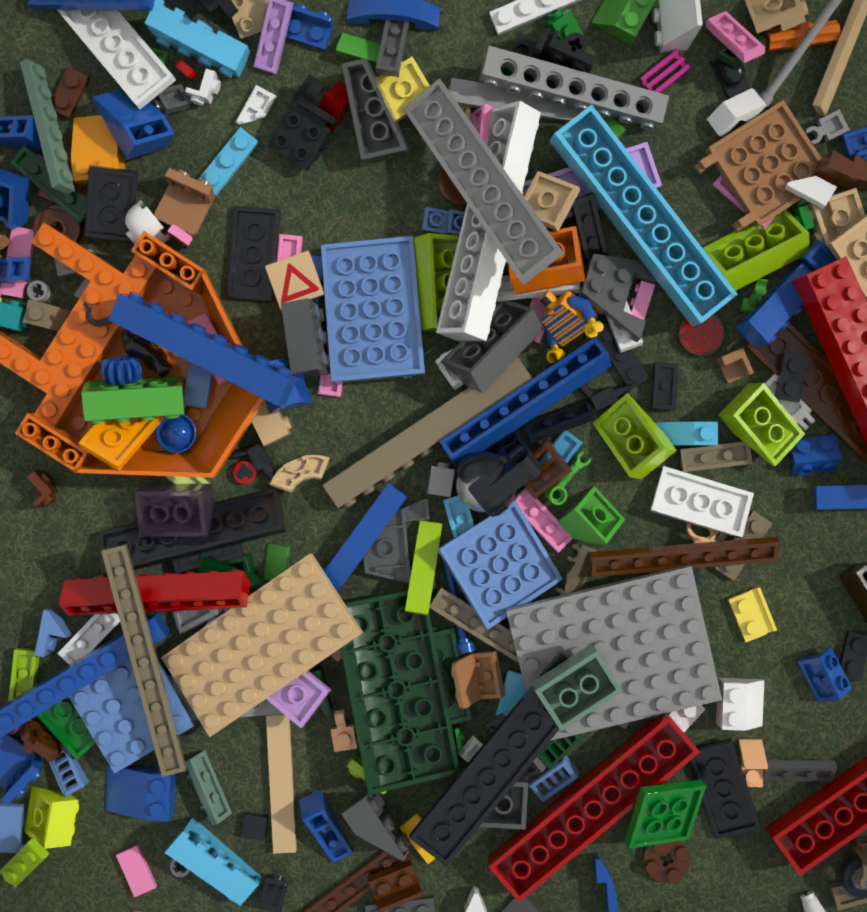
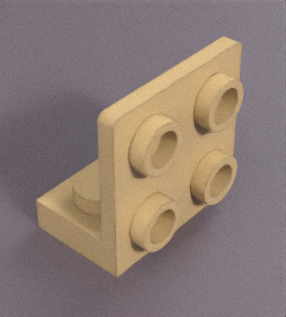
M232 0L238 10L232 19L240 38L243 39L261 32L268 0Z

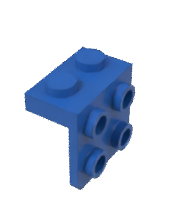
M9 733L0 738V786L5 788L1 801L7 805L14 798L18 800L26 790L25 786L30 781L35 782L42 772L40 768L43 757L36 752L32 754L26 752L22 748L23 743Z

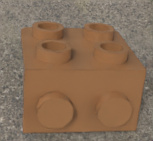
M169 168L165 174L169 185L154 216L164 224L169 226L175 224L189 235L195 236L215 199L213 188L209 182L203 179L196 180L181 169L175 171Z
M497 650L472 652L452 663L451 675L455 682V697L460 709H466L480 699H496L505 696Z

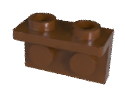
M411 859L367 877L379 912L390 910L423 895Z

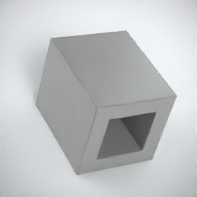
M437 462L436 466L431 467L427 494L451 497L455 469H450L451 464Z

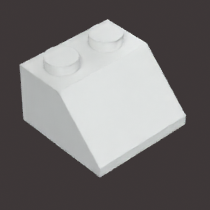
M718 678L722 700L717 701L716 724L722 730L746 731L761 727L763 725L764 680Z

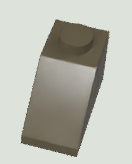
M28 299L23 322L59 331L71 311Z

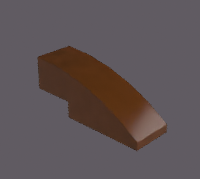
M833 150L819 160L814 175L840 187L848 189L857 188V190L867 191V161L860 156L854 155L848 159Z

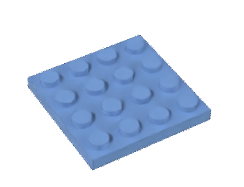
M516 500L501 515L493 518L488 516L437 549L485 630L490 629L507 617V608L527 604L563 580Z
M130 659L68 696L114 774L155 750ZM159 662L177 734L180 735L195 726L196 722Z

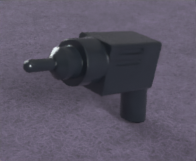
M638 382L622 386L619 384L613 388L610 386L596 394L586 383L578 389L595 407L596 411H599L617 402L626 393L630 392V388L638 385Z
M261 442L233 450L232 455L235 459L249 456L256 470L261 471L264 477L267 476L268 480H272L276 469Z

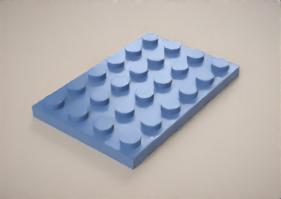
M413 236L321 245L331 382L341 383L425 375Z

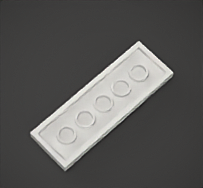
M57 10L139 109H142L176 81L171 72L118 10Z

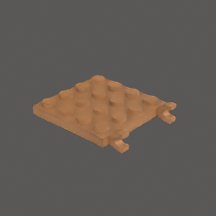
M782 100L705 150L708 156L700 160L694 168L700 174L715 164L747 213V215L732 224L735 231L739 232L751 223L758 228L801 200V197L786 190L785 187L788 182L816 176L814 172L821 157L785 101Z

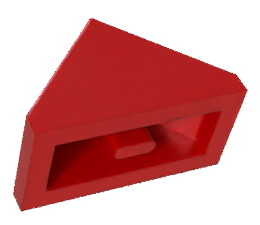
M340 81L324 93L319 106L320 109L337 119L336 127L328 126L333 133L350 108L346 85Z

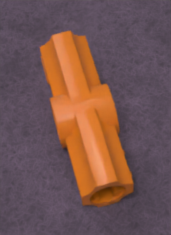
M806 20V22L782 31L781 28L766 30L767 52L787 49L794 51L814 23ZM837 20L827 21L807 50L815 45L836 43L840 35V24Z

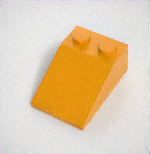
M101 115L77 117L73 120L71 147L73 181L81 187L88 186L89 165L125 169L124 155Z

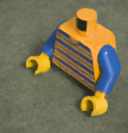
M549 290L544 292L539 298V301L546 307L540 319L545 329L548 346L552 348L547 353L549 363H555L565 357V352L558 348L559 345L565 346L583 332L589 338H593L598 335V332L603 330V324L600 321H595L598 312L592 308L588 299L576 296L570 291H566L557 298Z

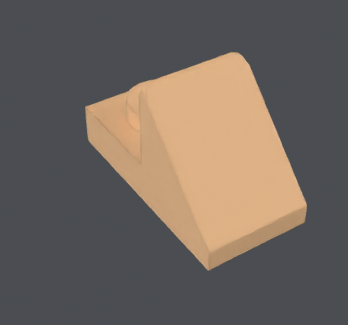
M738 739V758L748 787H763V769H768L762 739Z

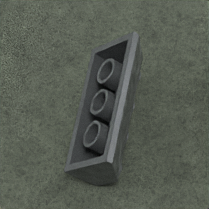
M508 300L500 301L493 312L487 341H460L441 362L467 387L483 393L544 328L533 308Z

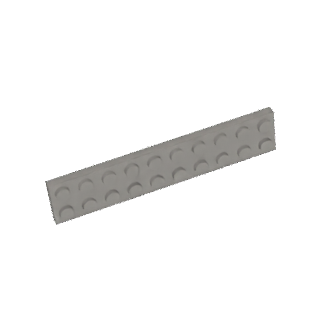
M440 78L403 109L520 282L526 284L564 254Z

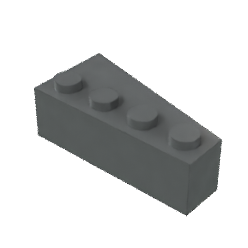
M363 58L343 63L342 69L361 160L369 162L411 152L370 62Z

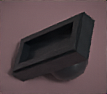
M716 57L710 60V64L727 99L751 89L745 78V68L742 64L733 67Z

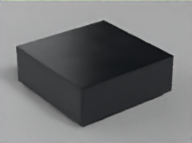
M245 812L241 837L264 840L268 815Z

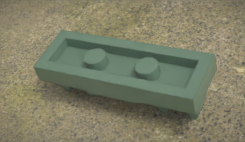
M203 750L187 759L185 764L190 773L187 777L193 780V785L203 804L200 808L201 810L205 809L208 815L205 818L206 821H210L211 825H216L232 814V811L207 753Z

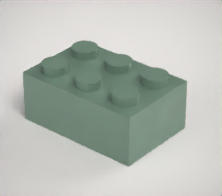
M592 644L531 683L560 731L623 692Z

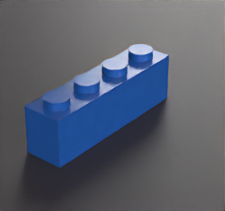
M804 262L790 269L736 327L754 348L763 344L767 346L777 338L776 332L787 327L790 323L789 318L797 315L804 308L793 284V280L812 272Z

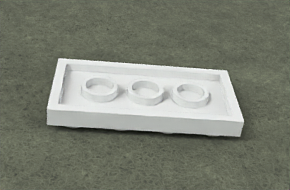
M663 466L650 511L740 539L743 537L754 493Z

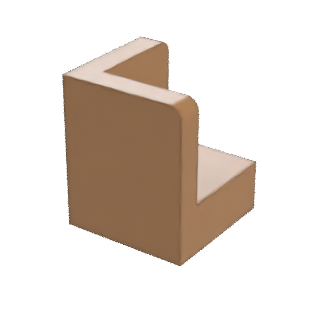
M743 348L717 358L727 383L754 374Z

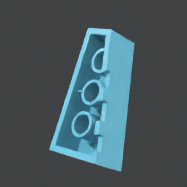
M155 0L153 11L149 12L145 24L155 37L158 45L169 49L170 46L178 49L177 53L188 59L193 56L198 59L201 65L207 68L215 66L226 77L232 78L233 75L238 78L240 77L251 53L247 45L219 30L215 34L213 33L214 30L203 21L198 19L194 23L190 17L185 15L184 11L178 8L172 11L166 8L164 5L165 1Z
M194 817L178 833L165 851V854L220 891L231 902L237 903L240 906L256 889L262 878Z

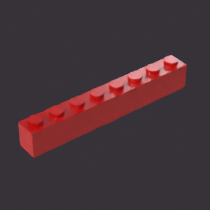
M244 571L186 572L185 574L164 573L154 576L142 574L136 576L145 612L246 608L248 604L250 581ZM100 576L95 579L75 578L74 580H64L59 606L68 616L118 613L109 578Z

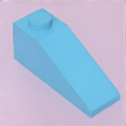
M655 422L665 433L672 445H718V422Z

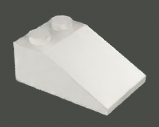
M658 0L655 8L652 9V22L657 23L654 43L655 46H659L660 53L674 52L676 49L677 51L688 50L703 25L700 0Z

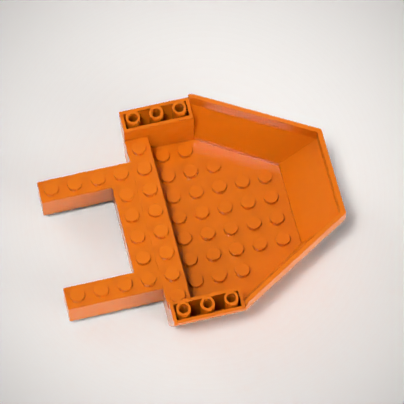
M43 222L31 243L90 280V283L43 357H40L0 331V364L47 393L36 412L27 413L15 434L74 471L73 473L216 477L265 402V399L229 381L218 385L214 376L211 382L212 391L208 408L184 406V414L192 419L196 427V439L194 444L182 453H171L164 450L156 439L155 429L121 470L118 471L80 448L78 443L94 426L91 421H84L81 392L85 382L103 381L100 368L101 361L104 359L112 358L113 356H129L125 353L121 335L123 327L115 323L102 327L89 324L86 320V307L83 304L85 302L92 307V317L95 320H100L111 315L119 293L129 294L132 291L144 297L143 301L149 304L150 302H155L164 307L163 311L169 314L174 312L184 316L185 322L206 313L217 334L227 338V343L233 346L235 344L243 346L207 272L143 231L131 250L136 255L123 273ZM162 348L167 354L166 360L172 366L165 377L182 376L183 394H185L190 361ZM140 359L143 378L160 377L154 370L148 369Z

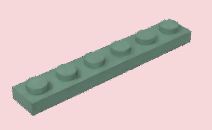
M25 59L20 62L51 187L65 194H70L75 191L73 176L69 169L67 153L64 150L62 133L57 123V114L53 107L51 91L48 88L46 72L41 65Z

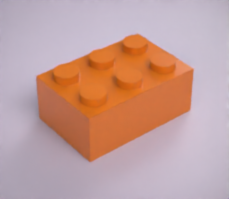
M576 226L559 229V231H549L564 254L526 284L520 282L508 264L510 281L515 295L585 281L581 247Z

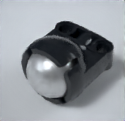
M511 433L503 438L489 452H474L464 456L454 467L458 474L456 488L460 500L468 508L479 512H486L492 518L508 510L514 501L516 491L527 482L536 479L542 472L540 462L516 433Z

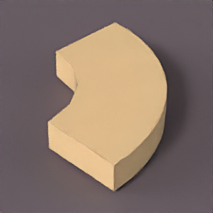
M305 455L289 463L287 462L275 473L270 486L292 494L296 486L303 481L310 479L322 480L330 458L322 455Z

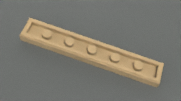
M854 0L812 104L816 113L820 116L825 117L827 115L867 15V0Z
M284 714L266 715L273 854L296 853L297 841L290 719Z

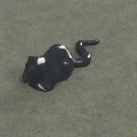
M86 302L83 304L86 307V320L89 324L102 327L113 323L109 321L110 316L95 320L91 315L92 307ZM123 328L121 338L125 353L130 357L141 359L148 369L154 370L160 377H165L172 366L166 360L167 354L164 350Z

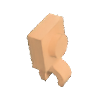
M344 709L335 710L334 718L337 727H331L334 752L357 749L354 724L347 725Z

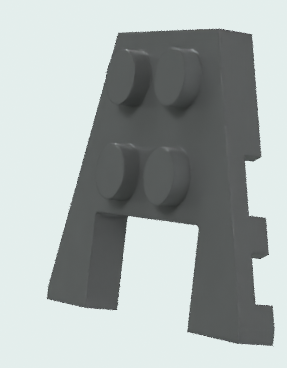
M593 254L588 263L585 281L582 283L579 297L588 299L596 311L601 315L605 313L614 321V325L621 330L623 328L631 335L630 338L633 341L638 342L642 337L646 321L624 311L633 277L654 284L657 280L641 260Z
M428 498L404 507L395 513L363 557L365 573L410 583L412 569H410L406 522L430 519ZM435 575L432 589H436Z

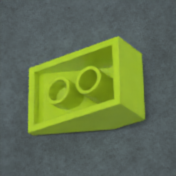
M748 383L718 415L732 433L772 466H776L805 435L764 383Z
M627 393L593 422V425L630 478L643 479L677 451L665 433Z

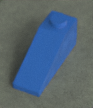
M0 116V145L18 149L25 145L31 151H42L34 116Z
M321 790L299 800L303 822L333 863L354 853L330 803Z

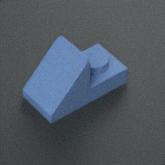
M54 607L43 610L35 656L45 657L55 650L57 638H54V636L67 638L73 635Z

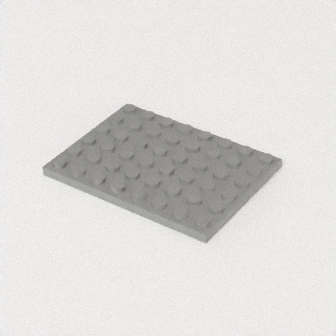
M690 564L506 609L526 692L531 687V683L540 676L559 651L570 658L590 644L598 651L623 691L562 731L559 729L550 741L722 700L693 569Z

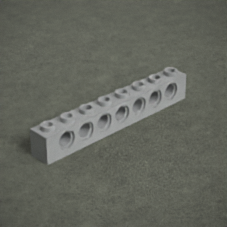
M488 46L485 52L479 81L484 82L488 87L496 88L501 86L507 88V91L510 93L519 94L523 92L536 100L544 98L552 100V103L558 106H574V109L580 112L592 104L602 118L614 117L624 124H640V127L646 130H654V128L663 124L669 95L493 46ZM501 68H508L511 76L503 75ZM524 74H530L534 81L532 83L527 82L524 79ZM546 80H552L556 88H549ZM569 86H574L578 91V95H573L569 91ZM591 92H596L600 97V101H595L591 96ZM614 98L621 101L622 107H617L614 104ZM636 104L643 107L644 113L637 111Z

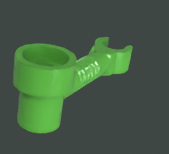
M758 278L751 297L742 298L740 311L750 313L763 299L761 297L766 295L767 290L765 289L768 280Z
M579 450L574 454V459L570 465L573 471L544 492V496L549 502L561 505L566 501L567 491L564 487L579 469H582L583 466H587L591 462L590 457H587L583 462L580 461L584 451Z

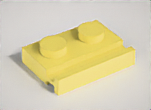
M760 587L727 599L744 642H749L769 632L777 631Z

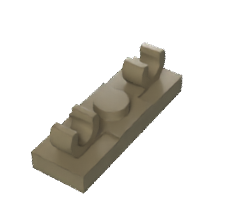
M575 544L572 545V548L578 551V555L575 558L568 556L567 559L574 562L575 565L566 575L565 589L555 588V591L561 595L581 591L590 571V552H597V549L582 545V547Z

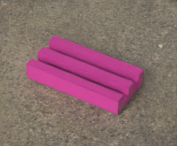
M677 49L639 79L645 89L661 93L690 70L691 67L689 64H685V59L678 55ZM675 58V63L651 82L647 83V79ZM679 65L682 67L680 71L674 74L656 90L652 89V87L655 84H657L665 76L671 73Z

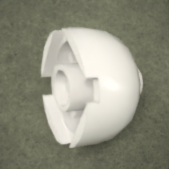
M139 200L128 210L125 216V224L129 230L126 232V235L136 244L143 231H145L162 243H165L171 236L168 233L163 235L161 231L164 227L147 206L143 209L141 208L144 204Z

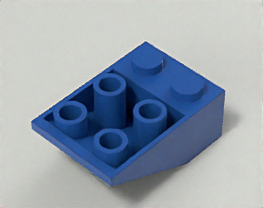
M123 89L93 96L92 98L126 160L167 148L175 134L164 114L154 104L149 102L142 109H139Z

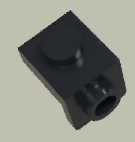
M271 874V878L265 877L259 909L282 912L288 888V882L284 881L285 877Z

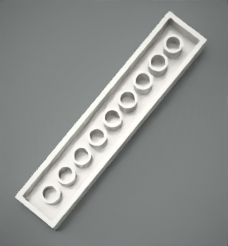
M517 101L492 108L488 146L523 194V186L528 173V165L534 147L536 131L539 127L541 112L522 101ZM468 204L436 333L456 341H487L506 259Z

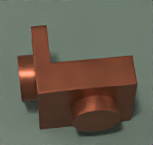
M33 471L27 476L42 494L32 503L35 507L43 505L47 507L56 500L54 495L59 490L52 484L54 479L46 471Z

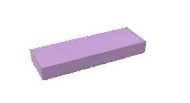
M268 0L253 67L277 74L294 5L293 2L287 0Z

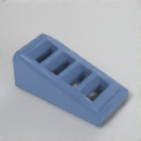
M64 748L61 753L64 752L66 756L49 763L64 797H67L83 788L89 781L78 761ZM68 761L69 765L61 769L59 765ZM72 770L73 773L65 777L64 773ZM75 778L77 782L70 785L69 781Z
M566 755L551 770L547 767L529 782L528 786L544 802L579 777V770ZM557 771L563 779L559 780L554 773ZM547 777H549L555 783L553 787L546 780ZM540 782L548 789L545 794L539 790V788L542 790L538 785Z

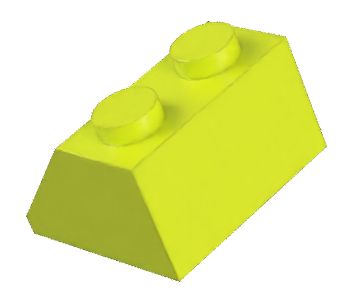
M32 787L24 832L29 837H34L45 849L71 846L72 836L75 833V817L79 810L78 799L71 794L64 797L63 793L59 791Z

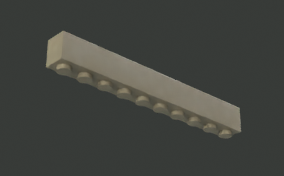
M516 357L483 393L467 388L323 484V487L337 508L344 506L347 509L357 502L356 496L361 493L364 496L368 495L376 489L374 484L380 480L386 483L395 477L393 473L395 470L401 467L404 471L414 464L413 458L419 454L423 458L434 451L432 448L434 444L532 380V377L520 359Z

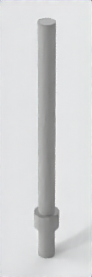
M830 0L765 92H761L759 96L767 105L766 107L774 100L773 96L842 0Z

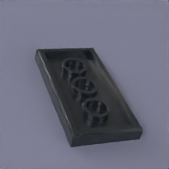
M234 206L227 299L273 302L274 290L265 266L275 263L277 259L280 223L279 209Z
M732 738L697 746L700 753L689 762L695 779H702L706 784L702 800L715 838L720 839L762 829Z

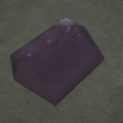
M145 484L134 491L139 537L208 536L214 507L212 484Z

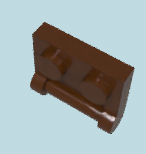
M549 438L544 439L541 442L542 445L532 453L537 460L547 452L551 458L541 465L542 472L536 479L524 484L534 499H537L573 471Z

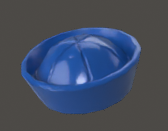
M180 414L178 418H164L156 428V439L164 450L171 453H182L194 444L196 427L192 419L185 414Z

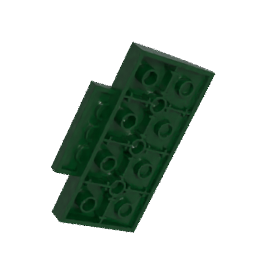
M408 590L345 603L363 631V634L343 646L340 650L368 795L459 774L460 767L451 725L472 720L470 707L460 709L455 697L456 688L451 675L452 663L460 659L456 646L457 641L454 628L433 632L429 613L426 616L405 612Z

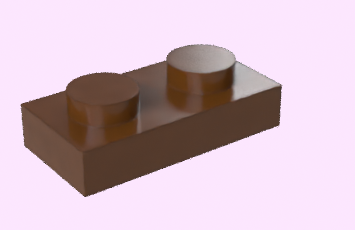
M67 66L52 98L56 113L69 119L72 118L90 80L88 75Z

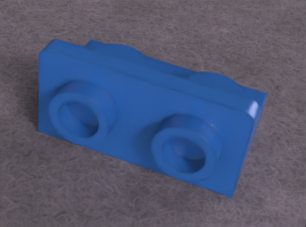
M295 4L293 5L286 39L326 52L334 27L333 20L326 12H313L304 5Z
M826 648L821 654L804 656L797 661L817 702L841 700L851 690L849 680L832 648Z

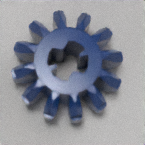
M113 356L101 361L100 373L102 380L106 384L123 385L136 383L142 379V365L137 357Z

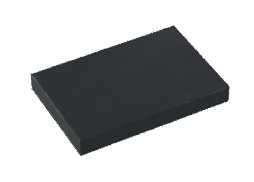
M89 165L84 237L132 242L126 235V232L129 230L125 224V216L128 210L136 204L138 171Z

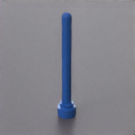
M441 557L448 591L459 597L455 579ZM456 625L459 637L456 645L458 654L474 651V641L467 635L466 630Z

